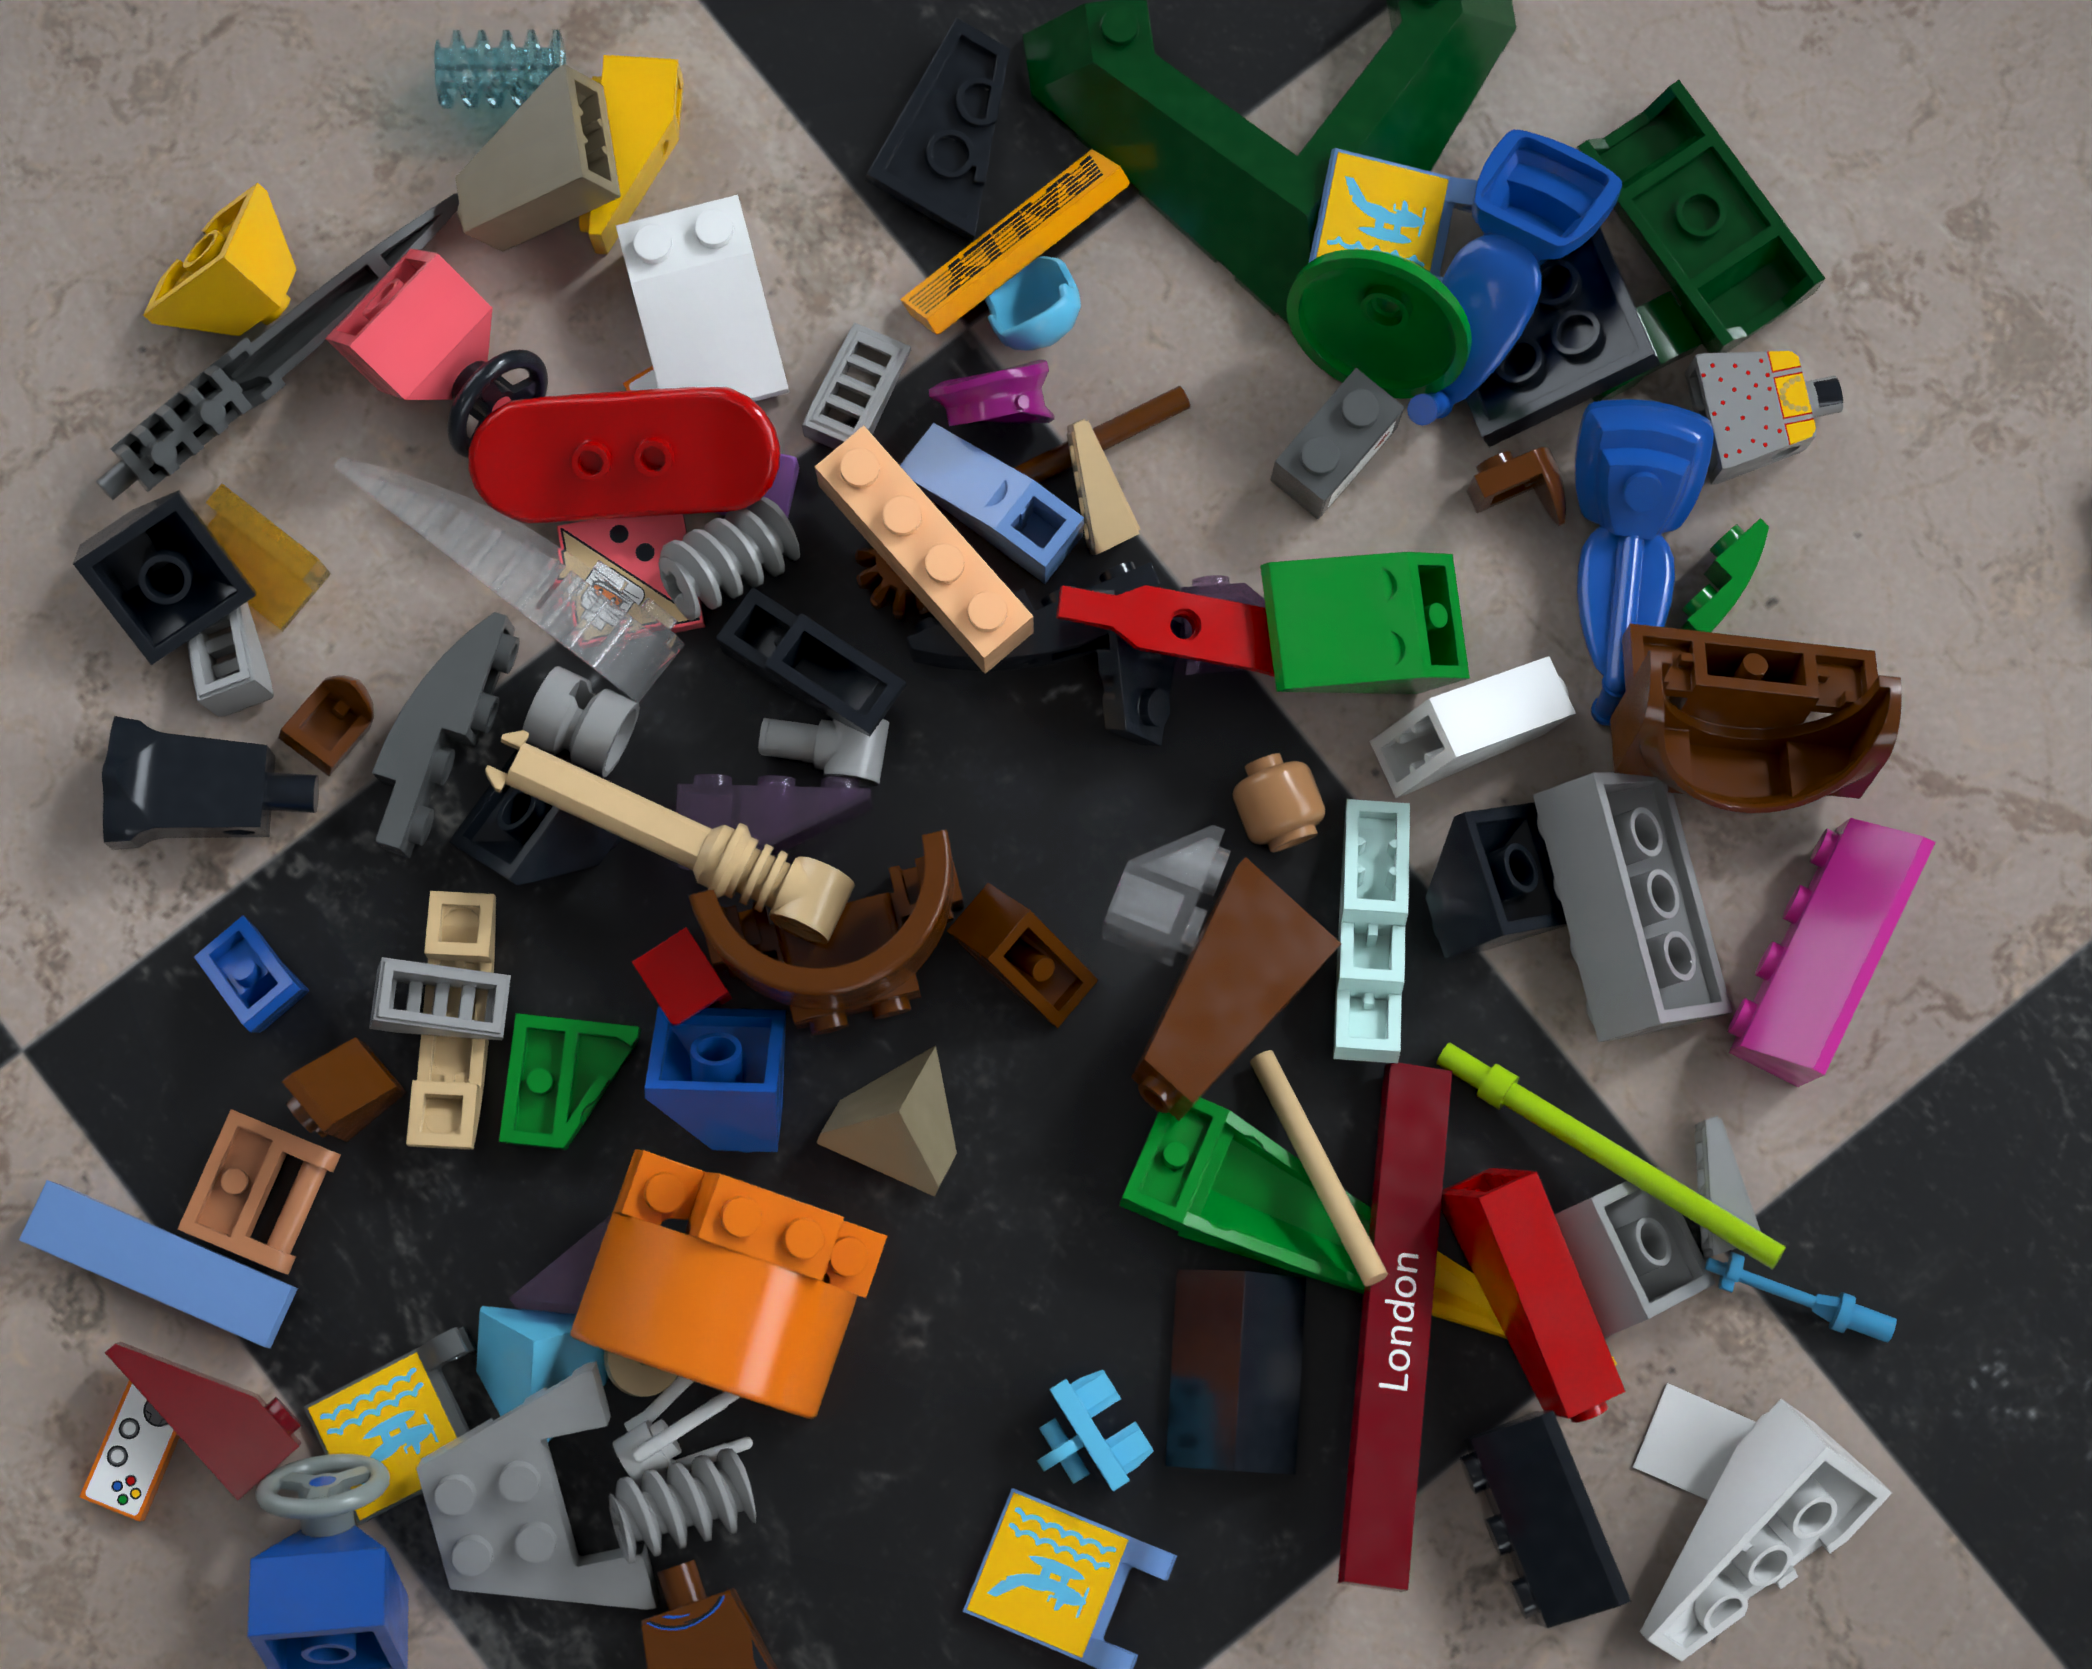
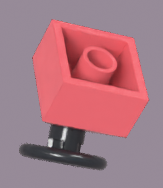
M410 249L325 338L376 389L383 393L404 400H454L448 417V438L453 449L466 458H469V447L475 430L491 412L507 402L545 397L547 393V369L542 359L535 353L523 349L510 350L488 361L493 308L438 253ZM518 368L525 369L529 375L528 378L515 385H512L501 376L508 371ZM469 414L479 421L471 438L467 435Z

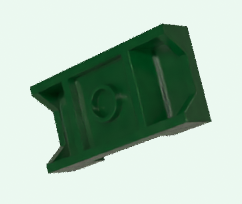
M1680 80L1671 84L1642 113L1604 138L1588 139L1577 147V150L1595 159L1622 181L1619 198L1613 209L1683 303L1680 308L1689 319L1709 353H1727L1814 295L1825 280L1824 275Z

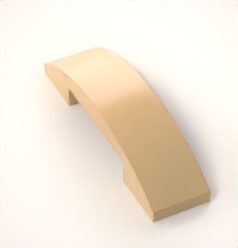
M430 891L424 954L428 958V964L494 973L496 896L484 893ZM426 985L423 1013L432 1014L435 986ZM449 988L446 1016L458 1018L461 988ZM476 989L472 1020L484 1021L488 990ZM421 1035L417 1080H412L406 1142L408 1147L474 1149L484 1089L488 1039Z

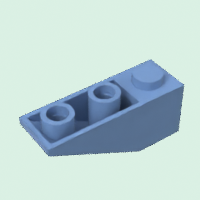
M935 423L931 425L900 464V467L928 498L1044 584L1047 583L1083 536L1084 517L1033 479Z

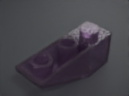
M699 774L694 776L693 784H677L676 813L711 829L727 825L736 830L739 823H742L748 827L751 837L759 840L757 849L763 850L765 845L768 844L774 847L771 855L776 856L780 851L784 852L873 809V797L870 788H859V780L853 778L829 777L821 779V787H795L796 779L792 777L761 776L757 778V786L732 785V777L726 775ZM677 863L680 870H691Z

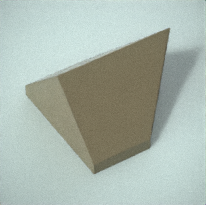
M936 1045L841 1099L821 1131L817 1144L935 1197L957 1154Z

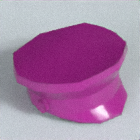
M1039 359L990 373L947 380L929 389V397L939 402L946 409L949 426L978 421L1027 424L1050 423L1055 418L1054 414L1045 405L1042 390L1049 372L1046 360Z

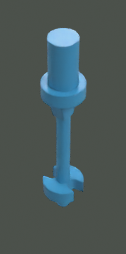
M1730 1252L1729 1260L1725 1263L1710 1257L1706 1261L1705 1270L1720 1275L1719 1289L1732 1293L1735 1282H1741L1812 1308V1312L1829 1322V1329L1844 1333L1848 1328L1886 1343L1893 1336L1897 1319L1855 1304V1296L1841 1292L1838 1297L1817 1294V1296L1743 1270L1745 1257L1734 1252Z

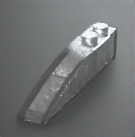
M340 457L333 466L349 481L637 703L641 701L685 645L671 631L678 621L649 598L639 606L622 592L629 583L600 560L591 569L578 558L522 523L464 495L410 475L345 457Z

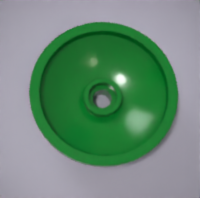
M1347 249L1327 253L1309 262L1299 272L1289 291L1286 310L1288 323L1294 338L1304 353L1319 368L1342 383L1357 368L1393 398L1410 399L1418 394L1437 393L1448 387L1458 378L1469 357L1472 345L1470 324L1456 297L1428 270L1401 256L1370 249Z

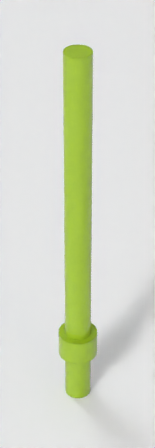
M1450 1042L1441 1052L1436 1064L1445 1070L1452 1071L1453 1075L1478 1089L1477 1097L1498 1110L1506 1106L1773 1270L1786 1249L1785 1246L1518 1084L1519 1077L1497 1063L1491 1068Z

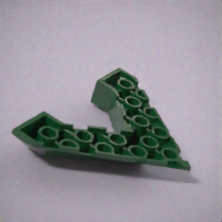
M1106 0L1084 3L1023 34V44L1031 97L1048 113L1052 111L1076 133V138L1089 150L1093 149L1121 166L1128 180L1140 190V196L1215 263L1219 261L1235 276V281L1274 316L1276 314L1289 324L1286 310L1287 298L1297 275L1309 263L1331 150L1337 148L1432 172L1445 146L1459 123L1462 122L1499 56L1504 52L1513 37L1517 26L1512 0H1387L1392 34L1298 156L1155 54L1147 0Z

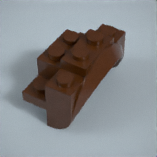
M1629 623L1622 636L1626 692L1610 718L1614 773L1656 777L1667 785L1668 793L1686 794L1696 800L1723 810L1740 813H1771L1800 807L1825 796L1860 799L1893 751L1901 718V677L1878 676L1875 651ZM1810 712L1831 714L1829 716L1804 723Z

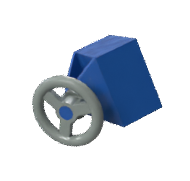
M358 1454L314 1456L279 1467L269 1473L259 1483L256 1489V1500L264 1511L283 1518L300 1519L301 1530L250 1559L247 1637L267 1669H408L409 1595L386 1548L354 1525V1510L362 1508L379 1498L389 1485V1471L379 1460ZM359 1484H363V1485H361V1486H359V1487H357V1488L351 1490V1487H352V1486H356V1485H359ZM281 1489L298 1491L299 1499L283 1497L276 1493Z

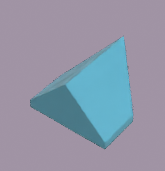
M481 1307L479 1313L476 1372L500 1416L520 1406L527 1397L545 1387L549 1389L572 1376L574 1370L586 1363L597 1362L603 1386L606 1384L608 1375L604 1365L605 1350L572 1338L570 1334L576 1315Z

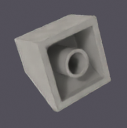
M1628 1181L1554 1214L1604 1338L1648 1320L1716 1284L1710 1271L1705 1270L1706 1263L1683 1215Z

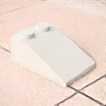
M738 195L616 225L659 389L728 387L749 396L754 402L790 393Z

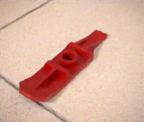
M1063 585L1060 588L1056 619L1083 623L1114 631L1133 648L1140 651L1246 669L1274 677L1266 608L1148 585L1119 595ZM1182 617L1189 621L1192 627V634L1189 638L1180 639L1174 635L1170 627L1173 618Z

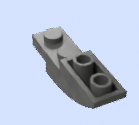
M497 612L492 613L469 630L443 654L416 687L385 739L372 774L382 784L394 787L375 840L385 851L411 858L415 844L424 845L434 819V809L428 808L435 785L443 786L446 783L453 766L455 750L449 748L451 740L475 747L480 731L484 733L490 732L499 707V697L493 695L500 673H510L520 644V639L513 636L515 628L507 615Z

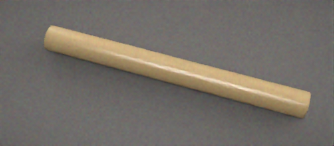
M1268 1050L1256 1055L1251 1059L1250 1064L1364 1286H1371L1387 1277L1388 1273L1274 1052Z

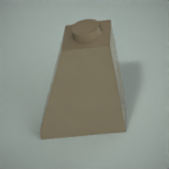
M566 64L556 68L455 177L459 199L457 212L464 234L504 252L621 197L603 85Z

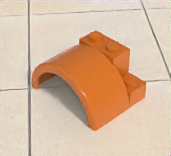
M635 1149L570 1334L572 1338L639 1363L769 1407L813 1419L818 1414L857 1297H867L887 1236L844 1221L842 1216L726 1175L705 1172L645 1150ZM666 1219L688 1220L686 1234L660 1225Z

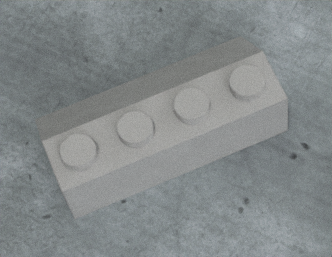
M1614 771L1596 772L1533 794L1538 813V829L1546 843L1554 873V889L1562 903L1571 937V953L1579 967L1587 998V1014L1594 1025L1598 1042L1636 1037L1733 1013L1673 793H1668L1667 785L1656 777L1614 773Z

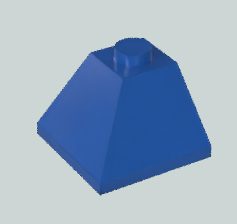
M658 1006L645 1082V1099L712 1150L739 1151L744 1153L778 1152L783 1108L786 1010L705 1008L682 1024L675 1026L671 1024L661 1007Z

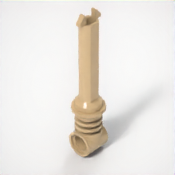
M524 730L502 735L501 742L519 750L508 774L487 765L485 773L495 791L501 793L505 784L693 870L697 883L707 887L708 890L714 889L717 898L725 895L732 899L735 892L742 894L739 902L746 906L750 899L757 901L754 909L762 912L765 906L772 908L769 918L783 930L813 943L827 944L855 886L854 881L840 870L819 860L801 856L795 858L793 864L786 862L788 854L780 851L778 857L772 856L771 853L774 847L768 844L765 845L763 850L757 849L759 840L751 837L748 827L742 823H739L736 830L727 825L711 829L527 744L529 733Z

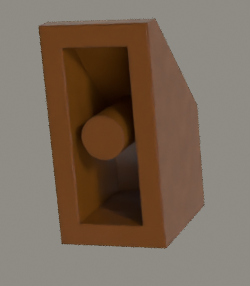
M990 883L986 884L947 930L982 967L1056 1028H1059L1098 982V979L1030 909Z

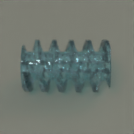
M510 29L503 30L498 47L491 46L485 30H478L473 47L466 46L461 30H453L448 47L442 48L439 39H437L434 66L439 105L442 109L453 108L460 93L466 108L475 109L478 108L484 92L491 108L499 109L503 107L509 91L513 104L519 109L533 91L556 68L564 64L567 65L565 44L560 29H553L547 47H541L535 29H528L523 47H516Z

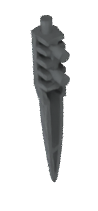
M454 193L362 255L255 340L250 342L245 337L110 448L119 458L120 462L96 481L100 488L110 499L114 500L138 480L144 489L149 492L164 478L171 476L180 468L179 466L188 458L201 451L204 445L213 437L225 431L228 425L237 417L244 415L250 409L270 399L286 385L281 378L326 341L325 338L410 249L422 250L457 211L459 205L458 193Z

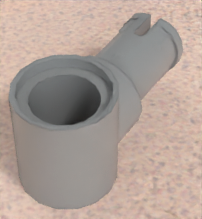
M764 718L759 736V753L764 756L814 763L815 769L824 770L823 777L835 782L854 786L875 787L879 786L889 722L882 719L869 737L835 719L832 721L821 719L819 725Z

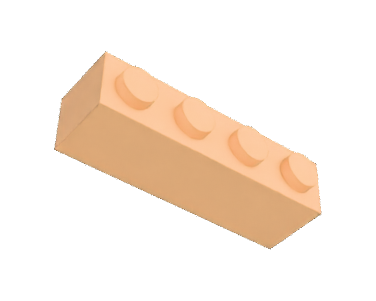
M862 426L815 466L819 487L985 674L1033 634V615L865 426Z

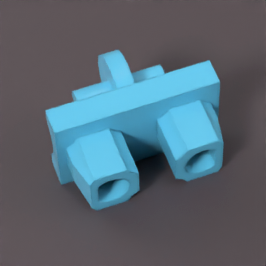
M1104 1370L1081 1377L1071 1384L1065 1379L1051 1388L1050 1392L1077 1435L1068 1439L1056 1418L1039 1428L1052 1449L1051 1452L1037 1460L1043 1472L1060 1462L1072 1483L1078 1482L1090 1474L1076 1452L1085 1447L1112 1491L1129 1482L1130 1480L1126 1474L1136 1469L1154 1450L1136 1422H1133L1106 1440L1102 1437L1091 1418L1121 1399Z

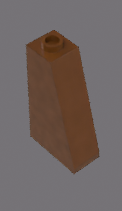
M1246 857L1237 865L1223 886L1131 1076L1139 1084L1138 1090L1141 1096L1151 1107L1164 1114L1169 1112L1178 1121L1185 1116L1314 977L1342 944Z

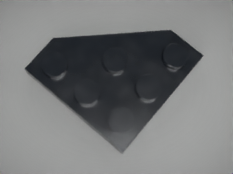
M1601 227L1590 239L1573 252L1559 259H1549L1540 265L1542 275L1541 294L1525 330L1496 370L1466 398L1479 432L1488 447H1492L1661 365Z

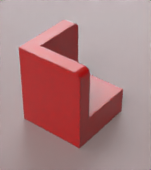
M687 927L632 961L671 1024L675 1026L682 1024L717 1000L723 1005L732 999V996Z

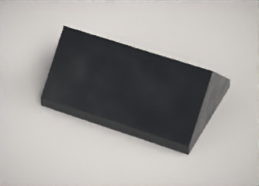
M1177 1270L1165 1466L1296 1475L1306 1278L1250 1271Z

